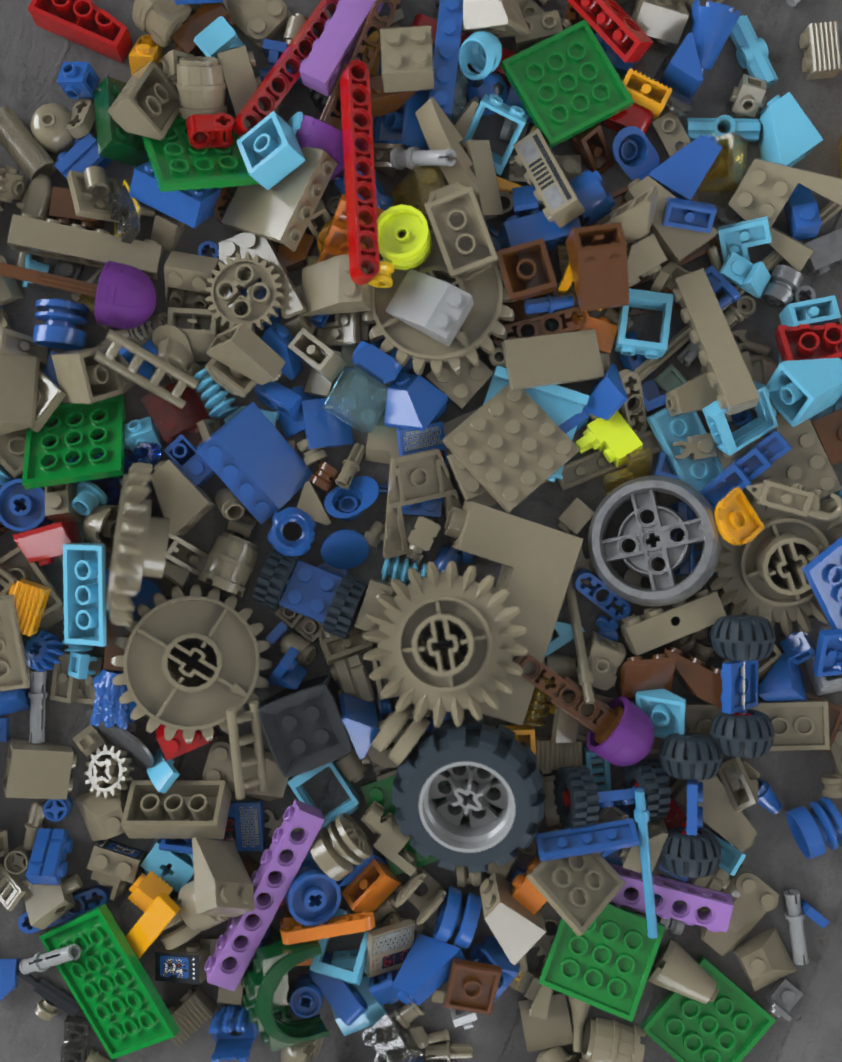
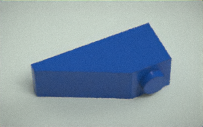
M798 183L783 208L790 236L798 241L816 238L822 222L817 202L811 190Z

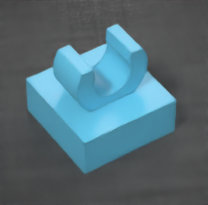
M70 651L68 675L77 679H87L88 674L93 675L96 673V670L88 668L89 662L97 661V658L83 652Z

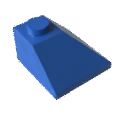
M400 373L387 390L384 424L386 427L425 431L446 403L448 397L422 376Z

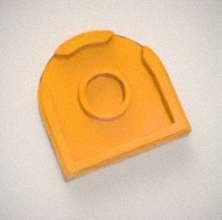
M740 487L732 489L718 502L715 508L714 518L717 530L721 537L732 545L738 546L751 542L765 528Z

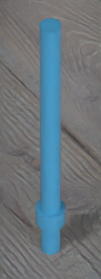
M637 789L634 791L636 803L634 819L638 824L647 932L649 938H657L658 931L647 823L650 821L649 809L646 808L645 790Z

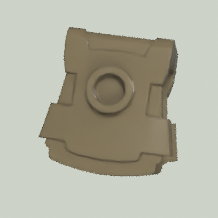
M135 0L132 18L137 28L144 33H150L151 39L159 46L167 47L173 43L171 36L188 20L191 7L187 4L176 5L174 0Z
M592 631L586 647L589 671L592 672L594 679L592 687L609 690V688L615 686L617 668L626 656L625 647L620 642H615ZM576 657V658H575V663H576L577 665H576V669H575V670L577 671V674H579L580 671H579V666H578V660H577V657Z
M417 866V870L412 876L396 889L398 895L395 906L398 908L408 900L420 911L416 924H423L440 908L446 896L444 886L422 866ZM421 883L426 884L428 887L427 892L423 895L415 892Z

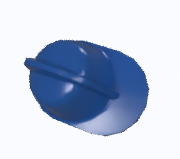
M635 126L625 127L615 136L612 148L613 158L631 180L634 181L637 178L643 180L653 169L660 165L656 149L640 128Z
M358 476L353 478L349 489L339 486L334 488L325 497L324 506L329 515L344 521L357 519L365 509L369 508L377 500L379 495L378 483L371 477Z

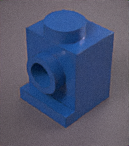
M802 631L793 632L780 642L787 658L796 665L815 657L816 648L808 633H803Z

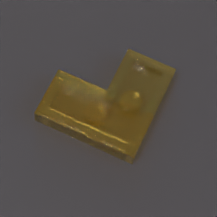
M649 447L627 454L626 468L603 476L606 495L629 480L651 476L652 452Z

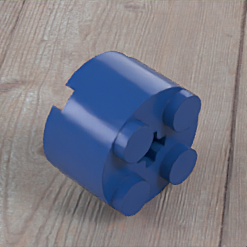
M586 170L569 181L586 211L578 216L584 222L581 225L582 227L591 226L611 213V208L615 206V202L609 192L605 193L601 186L603 179L597 170L594 172Z

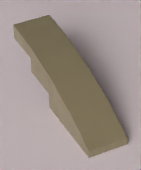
M434 97L430 98L415 112L430 150L452 149L455 151L456 157H448V160H456L453 166L439 167L449 185L459 182L466 187L472 186L476 195L484 188L469 168L473 162L459 144L463 138Z

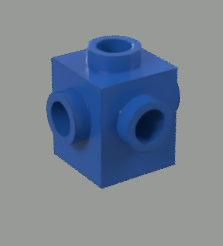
M80 61L63 62L57 79V83L65 94L73 99H94V90L100 82V77L90 63Z

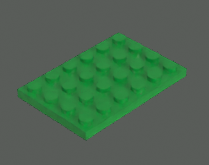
M106 904L60 924L39 936L47 952L69 946L70 944H77L80 947L81 954L77 960H71L56 965L111 1060L173 1038L180 1032L174 1017L170 1014L162 997L157 992L149 975L145 972L137 955L132 950Z

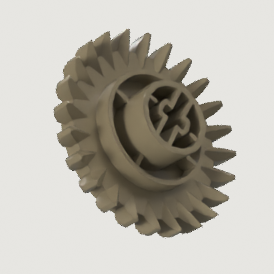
M431 228L430 233L433 243L431 253L423 264L412 270L456 286L472 295L474 306L451 345L448 347L385 312L409 270L405 271L394 268V272L391 274L393 286L390 288L372 286V309L362 315V322L364 325L377 323L369 332L371 342L375 343L385 337L380 350L388 355L395 349L398 350L395 361L401 365L402 369L408 360L412 358L413 369L416 375L421 376L426 362H429L435 377L441 378L443 362H449L453 372L456 375H460V358L465 356L477 368L479 366V359L476 349L480 347L490 355L495 352L492 340L489 338L492 334L504 340L507 338L506 329L498 322L499 319L505 321H514L515 319L513 310L503 305V302L510 303L517 300L509 301L506 288L503 287L504 281L501 271H499L498 261L467 274L451 278L433 228Z
M134 463L129 468V475L124 474L106 603V611H110L109 618L116 625L131 626L133 618L130 611H134V605L130 597H133L140 591L142 576L163 577L170 519L150 516L152 500L144 499L150 492V488L146 485L152 478V475H150L152 464Z
M795 483L791 486L794 488L804 490V485L799 483ZM817 488L809 491L815 493L818 496L819 501L824 493V491H821ZM753 496L750 504L765 528L751 542L743 545H732L722 538L721 554L714 571L716 575L708 580L707 586L713 591L722 589L718 596L723 607L732 602L728 609V615H742L744 612V615L764 617L770 621L773 629L775 622H777L781 632L786 636L792 633V621H796L805 632L810 633L812 629L808 616L811 614L824 624L829 622L802 568L842 537V516L833 522H823L758 504L757 499ZM833 498L824 500L820 503L819 510L832 513L837 508V502ZM793 543H799L800 548L795 549ZM776 574L778 580L771 579L770 576Z
M449 561L445 574H440L436 563L428 562L427 577L425 578L415 568L408 569V576L411 584L407 586L398 579H392L390 582L397 595L392 597L387 594H378L376 598L386 608L385 612L376 611L370 612L367 615L368 619L380 625L379 630H371L363 634L364 639L376 642L378 648L363 655L364 659L369 661L380 660L381 666L375 669L369 677L371 680L385 677L389 680L381 691L380 695L382 698L388 697L397 691L401 694L396 705L397 712L404 710L411 702L416 704L414 711V721L419 722L424 717L428 709L433 710V720L436 727L442 724L446 712H451L455 725L461 726L464 718V709L469 708L476 720H480L483 715L482 701L485 700L494 709L500 707L499 698L495 693L497 688L509 694L513 693L514 687L506 678L507 673L513 675L523 674V668L512 660L513 656L526 655L528 652L527 647L514 642L515 637L527 632L525 626L511 624V619L520 613V607L511 606L504 608L502 603L507 599L509 590L503 589L493 594L490 590L494 583V576L488 575L480 583L475 581L476 567L473 565L467 568L463 576H459L455 561ZM438 620H443L446 640L453 639L454 645L448 648L451 667H446L443 647L437 648L435 642L441 639ZM451 621L457 623L465 631L467 637L461 639L458 632H453ZM430 624L432 637L428 639L426 644H422V635ZM468 643L466 658L458 664L456 652L460 649L461 644ZM428 649L431 656L436 655L437 664L429 660L424 650Z
M194 584L190 591V596L185 597L179 586L173 587L172 600L166 601L160 593L154 594L156 607L151 610L147 606L139 604L137 611L142 619L139 622L132 620L131 626H125L131 632L130 637H118L115 639V644L125 649L124 655L111 659V664L123 667L124 673L112 679L113 684L127 685L128 688L119 698L120 704L135 701L137 706L133 709L130 718L137 720L144 715L149 716L150 718L146 726V731L149 733L155 731L160 724L165 725L164 735L167 741L172 740L178 729L183 730V737L187 744H191L195 731L200 729L204 738L207 741H212L213 726L219 725L225 733L229 734L226 709L235 707L237 714L246 712L242 707L245 703L249 704L251 701H259V704L261 703L258 696L253 693L254 687L267 688L269 686V682L258 675L260 670L272 667L271 661L262 659L259 653L271 647L270 642L256 641L255 638L263 630V624L256 623L249 626L247 620L250 618L253 610L248 607L240 612H236L234 609L237 604V597L232 595L222 603L219 601L220 590L216 587L210 591L208 597H202L201 588L198 584ZM188 641L202 642L200 647L203 651L209 646L217 657V668L205 661L206 655L200 649L192 648L188 651L180 645ZM175 649L190 658H193L195 654L200 655L199 663L215 672L210 679L195 669L191 673H187L185 669L188 665L172 656ZM170 659L180 665L179 671L184 676L194 679L197 675L207 681V683L198 687L183 686L186 679L180 677L177 682L170 672Z

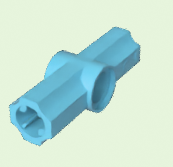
M747 15L740 16L730 34L737 49V61L743 69H747L750 76L766 80V88H768L778 80V77L768 59L769 51L767 44L763 38L757 37Z
M721 115L718 118H687L684 130L690 141L695 140L700 135L705 136L708 134L719 141L718 145L725 142H757L761 131V122H759V119L732 118L729 115ZM719 126L726 130L725 134L718 130Z

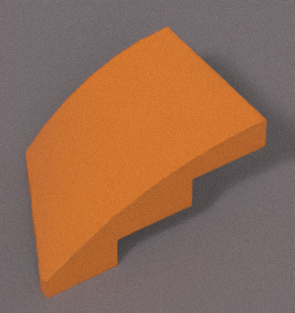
M342 194L317 263L338 255L349 254L346 195ZM377 208V219L385 210ZM359 218L360 222L365 224V222L361 218ZM360 242L361 246L364 249H367L366 246Z

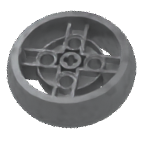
M658 475L629 480L612 490L599 504L592 517L588 534V548L593 567L602 582L612 592L629 602L654 607L667 606L683 601L695 594L707 583L718 564L721 554L722 537L715 523V511L709 501L697 489L681 480ZM655 493H665L681 499L691 507L698 518L685 521L675 510L658 505ZM632 499L634 511L622 522L618 531V537L606 539L612 517L623 504ZM646 511H653L655 515L654 520L649 524L644 523L642 520L643 514ZM676 529H682L685 533L684 539L680 542H675L672 539V532ZM655 534V537L657 538L660 537V541L656 543V547H653L652 544H648V540H651V535ZM627 540H634L636 543V548L631 553H627L624 550V544ZM704 542L702 556L696 568L687 578L676 584L674 571L686 560L691 544ZM657 558H663L666 562V566L662 571H656L653 567V562ZM623 560L634 572L649 577L652 589L641 588L627 582L616 572L611 562Z

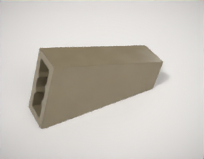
M649 176L643 180L637 178L627 186L628 191L624 198L629 202L654 185L658 188L655 216L649 230L650 235L654 233L669 261L676 264L680 263L719 233L713 226L711 233H704L662 225L667 197H676Z
M749 351L741 353L752 380L755 381ZM708 370L665 393V404L670 417L703 411V408L717 400L718 392L715 387L712 388L709 384Z
M717 776L707 780H699V782H703V803H698V806H703V822L741 852L750 848L754 844L758 833L742 811L735 812ZM683 779L671 796L687 809L688 780Z

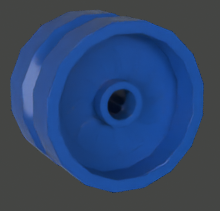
M14 479L7 482L0 488V522L5 527L14 531H29L53 523L54 521L45 516V487L25 489L22 485V479Z
M316 861L302 862L284 896V900L296 921L303 925L316 926L325 923L334 916L340 906L341 892L337 882L326 875Z
M448 886L445 891L446 896L438 909L433 939L447 942L453 934L454 945L468 949L474 937L480 916L481 896L469 892L462 901L461 889Z

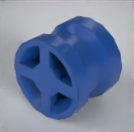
M68 795L67 800L49 799L43 807L45 817L55 822L62 820L73 809L72 799Z

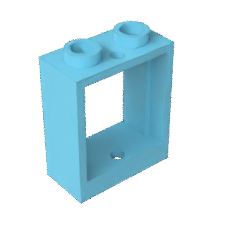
M485 94L463 142L472 139L485 108L518 123L503 157L492 152L495 173L501 176L514 148L513 145L517 142L529 116L520 107L514 105L510 107L502 103L503 100L493 94Z
M629 288L630 304L620 306L614 351L621 352L625 356L639 354L645 355L648 359L662 358L668 347L674 294ZM629 307L663 312L659 343L625 338Z
M753 380L760 396L755 407L758 417L731 433L725 417L726 411L725 409H720L717 400L702 409L717 449L730 456L778 427L777 413L771 405L769 399L770 392L764 384Z
M336 760L311 771L291 776L287 782L299 801L317 808L302 784L328 766L331 768L350 798L323 816L325 821L320 830L324 827L328 829L329 822L334 821L339 814L346 813L350 815L359 808L360 796L350 781L347 782L335 764Z
M338 909L333 917L348 915L350 912ZM375 926L373 929L368 930V931H372V930L377 929V926ZM368 931L364 932L353 972L322 962L329 938L319 939L318 943L321 946L322 954L313 957L310 970L360 986L366 967Z

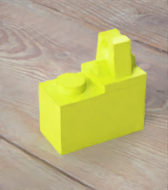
M619 411L609 420L597 418L587 424V430L583 432L584 436L576 441V446L580 449L579 452L581 454L591 448L594 450L598 449L599 452L603 451L609 463L613 462L617 468L641 454L643 443Z

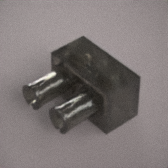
M394 1013L385 1014L362 1034V1041L368 1040L364 1044L372 1046L378 1052L375 1056V1062H416L423 1055L408 1029L399 1023Z

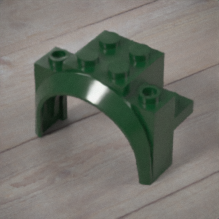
M278 930L269 932L270 942L266 943V946L256 949L257 959L250 961L241 978V984L246 989V995H243V1005L245 1011L248 1010L251 1024H256L258 1031L261 1033L262 1042L267 1043L270 1051L274 1052L296 1044L329 1036V1030L326 1029L322 1022L320 1014L292 1021L290 1015L287 1016V1009L291 1008L288 972L301 962L322 954L320 944L317 940L285 945L282 943V937Z

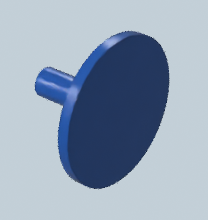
M345 528L328 535L321 545L323 560L331 567L337 569L354 568L363 563L369 554V545L366 538L356 531Z

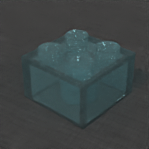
M345 366L322 408L360 432L372 433L386 407L387 390L389 387L356 366Z

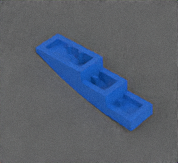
M776 428L721 471L699 492L715 510L718 502L732 489L740 487L743 490L753 479L770 468L773 462L790 451L792 446Z

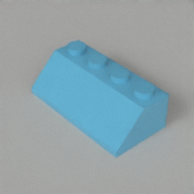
M103 543L63 544L64 643L107 646L105 545Z

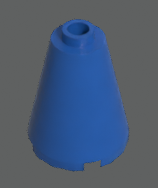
M694 0L690 33L693 32L702 74H705L706 70L710 71L737 23L741 11L737 10L733 13V7L710 1L706 2V6H700V0Z

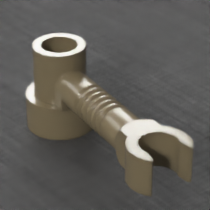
M376 520L369 532L366 531L363 536L368 541V545L377 549L381 542H384L385 525ZM408 547L409 554L404 555L413 562L415 560L418 561L419 565L424 556Z

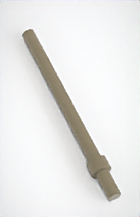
M572 575L566 596L580 671L578 680L579 685H582L585 704H591L595 702L592 688L594 679L592 672L589 671Z

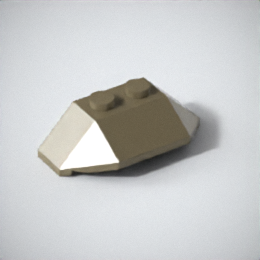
M654 185L591 226L621 222L627 247L635 240L640 241L650 233L649 228L654 220L658 188Z

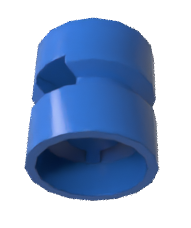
M308 973L296 979L290 998L292 1011L301 1018H310L317 1014L323 998V994Z

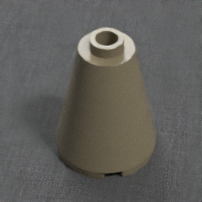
M669 938L662 947L658 959L656 958L652 965L648 981L700 1003L706 1004L708 1001L712 1003L719 992V989L716 988L717 982L676 940Z

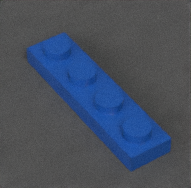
M633 818L575 829L539 833L535 836L540 862L639 846L640 843Z

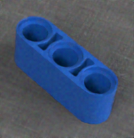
M325 951L322 962L331 965L332 955ZM310 966L307 967L311 979L346 1025L350 1026L368 1010L365 999L354 984L315 973L310 970Z

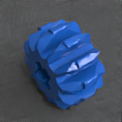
M41 630L39 633L37 632L32 635L31 639H25L27 645L24 647L27 666L39 672L54 670V664H59V657L64 654L61 648L65 644H62L60 637L54 633Z

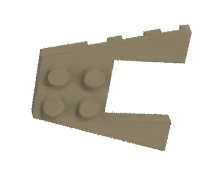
M755 158L728 205L745 221L768 216L772 242L769 244L797 271L801 272L814 249L772 227L798 183L842 206V179Z
M243 232L219 242V262L224 265L227 264V256L234 261L236 253L244 259L246 252H248L252 259L257 254L260 256L261 262L267 259L269 261L268 267L273 265L277 269L274 274H280L282 277L277 283H282L285 286L283 290L279 291L284 294L285 299L278 300L283 308H280L283 318L288 319L308 311L306 305H303L299 297L298 290L290 281L285 266L281 264L276 255L278 253L271 240ZM250 271L242 275V281H247L251 277ZM229 287L225 289L223 294L224 297L230 296L233 292V288ZM220 324V333L229 329V325L224 328Z
M435 448L390 458L383 557L386 559L409 554L402 506L443 497L446 519L452 507L462 509L458 500L459 496L456 489L453 488L450 474L439 449Z

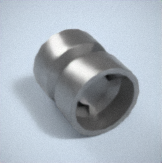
M776 265L771 273L770 282L765 287L760 299L773 308L783 310L788 304H791L794 296L792 292L798 291L804 280L803 275L792 267Z

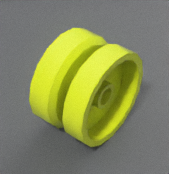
M397 205L381 213L377 222L379 252L386 262L392 263L395 269L405 271L417 268L423 264L431 253L433 243L427 220L421 211L412 206Z

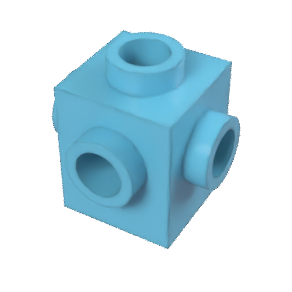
M151 416L125 424V448L131 449L135 457L148 454L162 447L160 432Z

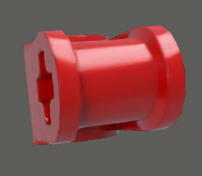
M226 113L193 114L187 118L185 124L192 147L198 149L212 147L227 148L233 145L234 136L232 128L234 127V118Z

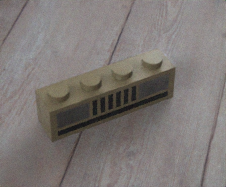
M538 128L513 145L517 152L514 158L521 169H526L527 172L523 175L529 185L536 187L533 194L540 205L542 203L545 204L546 208L543 209V212L550 223L555 221L558 227L561 228L586 212Z

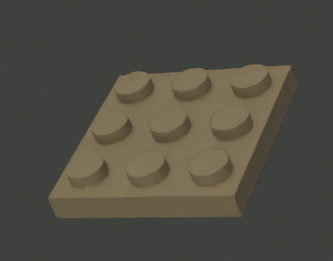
M597 853L539 862L526 876L578 936L584 934L626 883L610 864Z

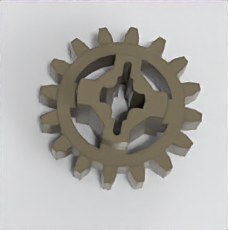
M104 745V747H97L96 753H90L89 756L92 760L91 762H85L89 769L84 772V775L89 777L85 784L92 785L89 790L90 792H96L97 797L113 798L114 796L121 795V790L128 789L126 781H132L133 778L129 776V772L134 771V768L129 767L132 758H126L127 750H121V746Z

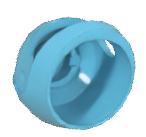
M478 31L471 34L464 41L459 50V66L467 78L471 80L484 79L499 66L502 57V45L499 39L488 31ZM468 63L480 74L471 72L467 66Z

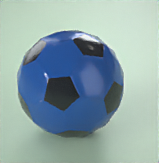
M495 71L489 73L487 77L481 80L470 79L466 88L467 102L476 96L479 98L480 104L485 94H493L503 100L502 103L505 104L508 97L506 81ZM485 108L483 116H490L496 114V112Z

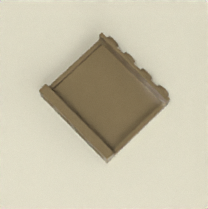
M308 146L301 148L306 161L271 189L267 190L259 183L258 185L238 186L221 222L236 234L247 232L282 243L295 252L338 163L324 150Z

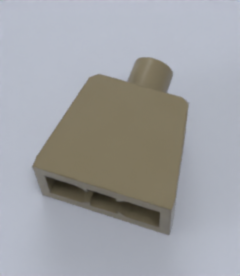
M78 874L69 878L67 876L61 877L60 885L32 884L29 880L21 882L26 891L23 899L30 925L43 930L74 907L75 901L72 892L83 886Z

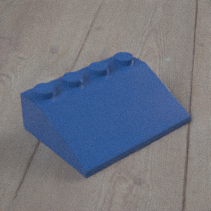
M253 401L197 447L199 455L260 524L264 523L281 509L304 486L305 482L309 481L308 479L313 474L312 470L306 466L301 457Z

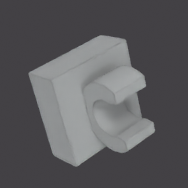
M450 1009L455 1027L463 1025L464 1030H468L474 1027L472 1021L478 1020L477 1013Z

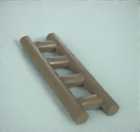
M110 329L106 336L107 339L112 341L110 347L105 354L97 351L93 359L182 409L186 401L180 398L187 385L194 389L199 381ZM121 347L135 354L128 367L114 360ZM143 360L157 367L150 380L136 373ZM165 373L178 379L172 392L159 386Z
M251 701L249 703L250 710L237 714L235 707L226 709L235 796L238 800L246 797V789L258 786L259 792H266L268 790L262 726L257 709L260 705L259 701ZM251 720L252 733L239 736L238 724ZM254 743L255 754L241 758L240 746ZM256 764L257 776L244 780L243 768Z

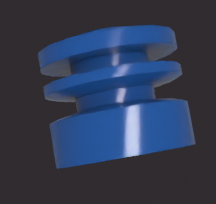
M66 299L36 300L35 308L41 311L35 312V318L46 322V324L34 326V344L63 350L86 348L87 333L77 329L76 326L87 325L88 320L81 317L88 315L89 308L87 306Z
M826 796L818 799V803L816 801L809 803L810 813L802 805L786 812V819L792 836L800 851L808 860L825 854V844L832 851L838 849V845L842 847V817L832 801Z

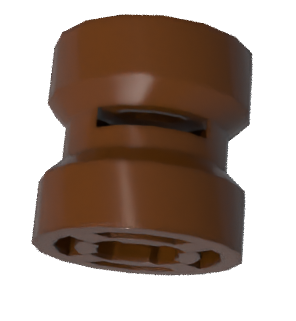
M321 460L318 464L319 470L313 473L308 480L329 492L332 488V480L337 479L340 472Z

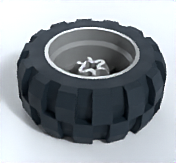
M466 717L465 722L461 726H456L453 719L443 721L439 727L434 725L433 730L429 733L424 732L399 765L392 791V802L396 806L394 816L401 833L404 836L410 834L412 837L410 845L425 859L431 854L438 858L437 865L455 871L457 865L469 867V873L488 871L489 863L496 862L501 867L518 857V849L520 847L522 849L529 847L537 835L539 821L544 816L545 787L543 774L538 769L537 757L528 744L525 742L519 743L515 739V732L499 723L495 728L484 725L483 718L476 720L473 717ZM463 765L466 766V767H464V768H458V767H456V766H463ZM440 781H449L450 785L444 786ZM491 787L498 788L500 791L497 793L490 792L489 789ZM446 797L445 800L438 804L434 801L436 798ZM490 803L498 806L502 810L497 813L490 806ZM463 813L464 816H468L469 813L470 821L462 820Z

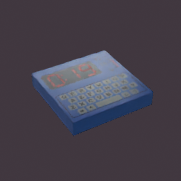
M443 421L431 422L425 431L396 429L399 456L436 448L440 450L445 465L449 468L446 445L442 442L443 438H445Z
M231 801L224 839L219 840L233 842L237 851H264L266 849L263 801Z

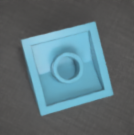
M666 689L636 692V705L650 718L654 727V737L665 739L666 736L672 733L685 734V699Z
M367 975L362 977L360 986L354 985L368 1005L367 1011L348 1026L332 1008L335 1021L344 1036L389 1018L384 1004L380 1005L370 993V978Z

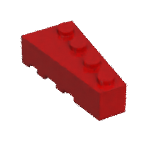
M32 0L28 7L36 26L122 64L133 45L127 27L104 9H100L93 4L92 0Z
M826 323L825 325L815 326L801 324L794 327H787V325L777 326L774 337L782 362L840 358L842 360V324Z

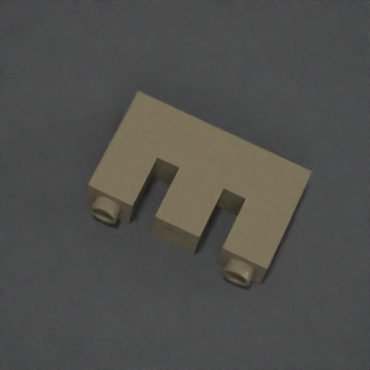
M464 501L462 509L452 507L444 526V535L452 537L449 547L502 564L496 586H492L490 591L495 594L503 589L509 590L507 599L502 603L504 608L518 606L521 610L516 617L511 619V624L523 625L527 629L525 634L515 637L514 642L527 647V653L543 664L583 539L475 502ZM442 569L441 574H445L446 570ZM451 621L453 627L462 629L457 623ZM422 638V644H426L428 640ZM435 642L437 648L443 647L446 667H451L448 653L449 646ZM428 649L424 650L429 660L437 664L436 655L431 656ZM462 650L456 652L458 664L466 658L468 652ZM532 661L526 662L523 666L524 674H532L535 670V664ZM507 673L506 678L514 687L513 693L509 694L497 688L495 693L499 698L500 707L494 709L484 700L481 702L482 712L485 715L523 725L535 686L520 675Z

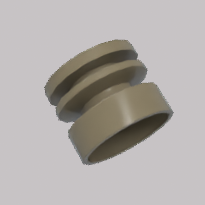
M341 813L334 821L329 822L328 830L321 829L310 847V852L326 875L335 881H340L353 870V864L360 865L364 859H368L372 855L373 849L369 838L360 825L351 816Z

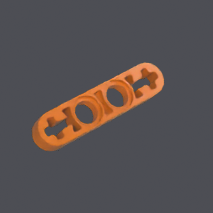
M366 911L332 917L325 923L316 926H308L301 923L283 927L280 932L282 943L289 945L373 929L376 923L374 913Z

